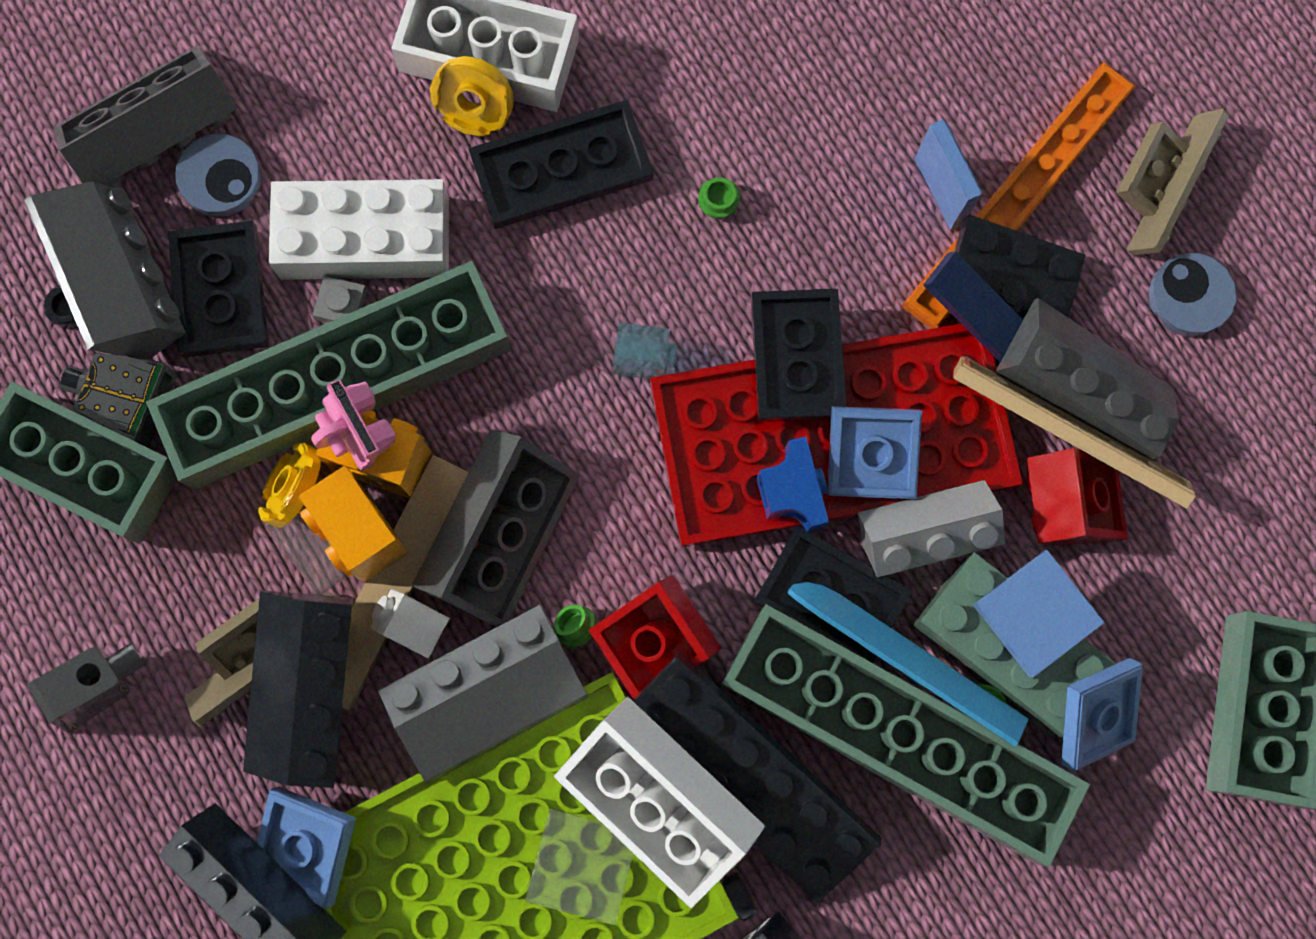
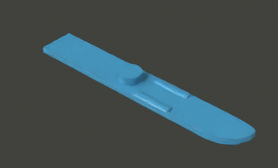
M809 582L793 584L790 587L788 594L797 602L885 662L906 674L914 684L927 688L1014 747L1019 743L1028 718L839 593L823 585Z

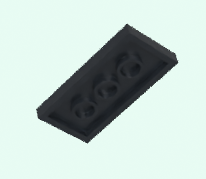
M627 99L468 148L495 229L652 181L654 177Z

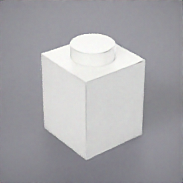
M391 589L388 595L382 596L375 605L372 612V619L374 621L370 629L429 658L450 618L403 593Z

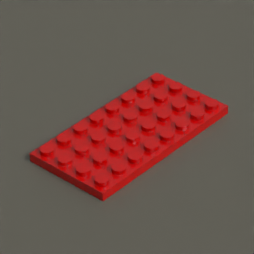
M962 324L842 344L846 407L914 409L922 411L917 497L985 480L991 492L1018 488L1023 485L1005 407L953 379L954 368L962 356H966L997 373L993 355ZM754 360L650 377V386L681 548L795 528L797 525L803 526L798 520L788 516L767 520L756 478L760 470L777 466L785 460V447L789 440L806 437L814 468L822 469L827 485L831 419L758 422ZM822 495L829 521L856 517L858 512L908 500L905 498Z

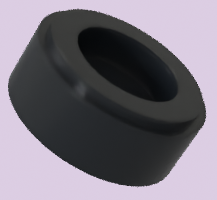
M61 286L53 288L44 300L45 315L60 328H78Z
M736 872L724 878L722 882L723 888L739 919L746 921L758 915L757 907L740 874Z

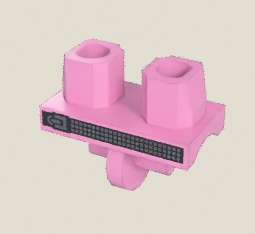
M341 380L328 384L327 390L329 394L322 401L327 411L320 412L315 416L321 429L312 435V442L316 448L331 446L336 457H340L349 451L360 472L373 467L377 455L392 447L396 440L392 427L385 419L368 426L363 422L360 415L374 409L376 404L374 395L367 382L344 387Z

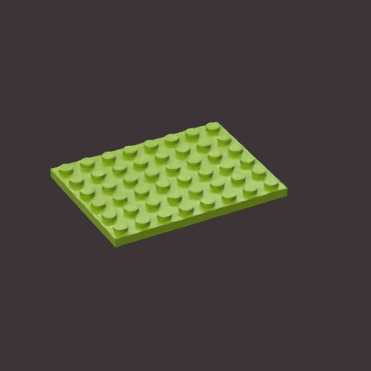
M613 672L583 687L588 695L587 699L435 781L426 784L421 774L418 773L344 812L355 817L356 820L335 904L325 909L347 931L341 939H702L739 917L734 911L720 880L690 908L554 778L600 723L626 698Z

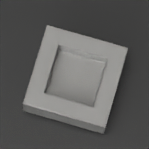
M324 276L312 316L317 321L329 323L363 308L368 290L365 285Z

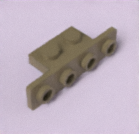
M1223 108L1196 114L1192 118L1182 139L1164 122L1150 125L1116 192L1143 216L1127 248V251L1132 255L1158 253L1168 243L1170 233L1180 213L1186 207L1188 197L1198 177L1203 173L1205 163L1215 143L1222 135V129L1229 117V113Z
M332 593L326 594L327 596H334ZM259 598L195 643L198 653L217 672L184 698L191 719L197 726H202L213 717L220 715L228 706L251 690Z

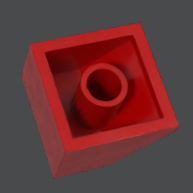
M1070 448L1027 458L1029 471L1026 479L1028 488L1032 493L1034 508L1032 526L1037 535L1038 544L1062 546L1128 540L1118 470L1078 448Z
M674 575L657 582L588 630L633 699L679 651L697 667L722 649Z

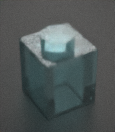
M619 322L613 359L614 375L650 379V377L665 375L666 368L674 369L677 343H669L670 329Z

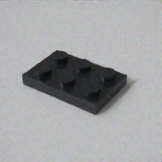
M970 214L963 219L955 251L1023 320L1034 299L1040 298L1069 318L1085 254Z
M254 221L168 231L174 303L179 309V319L186 332L185 335L178 339L179 354L183 358L269 347L258 231Z
M838 289L752 292L751 311L758 422L831 419L832 406L846 407Z
M797 525L753 603L762 608L767 604L873 663L877 657L875 654L797 602L788 594V590L793 584L809 582L823 585L839 593L890 628H893L912 590L886 575L877 577L872 567L814 534L806 533L805 529Z

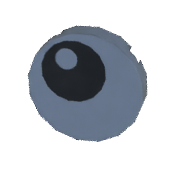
M209 134L194 140L182 152L176 164L175 182L181 196L194 209L210 217H228L243 211L251 204L250 200L254 197L255 192L258 194L262 184V169L253 150L241 139L228 134Z
M1182 253L1167 260L1153 275L1148 290L1149 303L1154 315L1157 314L1164 322L1162 325L1169 331L1185 337L1203 336L1222 326L1232 315L1237 299L1235 283L1228 270L1216 259L1200 253Z

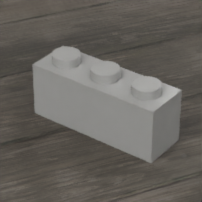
M985 480L920 496L917 499H908L858 512L863 548L877 577L1005 545L1003 510Z

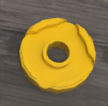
M461 56L449 59L439 67L430 86L431 102L435 110L438 107L444 115L443 120L450 127L464 134L485 136L490 135L491 131L500 130L506 125L514 108V92L508 79L494 65L480 58ZM468 91L476 94L481 103L468 101L464 97L463 92Z
M306 443L294 444L293 450L296 452L293 455L286 453L284 456H281L264 485L262 499L267 500L266 508L260 507L258 512L261 520L271 526L282 528L290 523L304 506L298 496L316 483L321 460L315 455L317 449Z

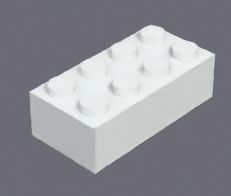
M407 0L391 50L399 72L433 80L439 67L449 59L461 56L480 58L494 65L508 79L514 92L515 102L557 112L579 41L578 18L575 14L520 0Z
M443 179L271 182L269 265L280 280L323 279L324 276L336 279L433 278L449 271V196Z
M628 696L600 723L554 776L558 782L690 908L746 855L765 827L760 820Z

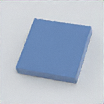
M943 119L929 126L914 159L951 230L962 225L963 219L971 213L982 195V191L947 122Z
M832 406L827 494L829 496L917 499L922 411L914 409Z
M1048 550L1040 553L973 604L1029 678L1035 677L1104 624L1100 616Z
M1129 658L1067 686L1061 765L1075 772L1136 741L1143 664Z
M278 786L269 790L257 844L306 891L315 904L327 909L335 904L356 818Z

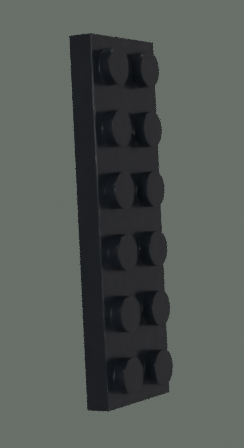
M680 651L632 700L765 825L753 844L817 903L881 845V836Z

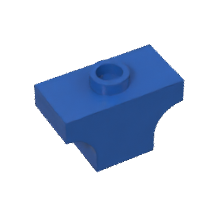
M806 437L789 440L785 447V460L777 466L760 470L756 478L767 520L788 516L798 520L804 526L806 533L824 529L829 520L822 495L827 494V485L821 468H814Z

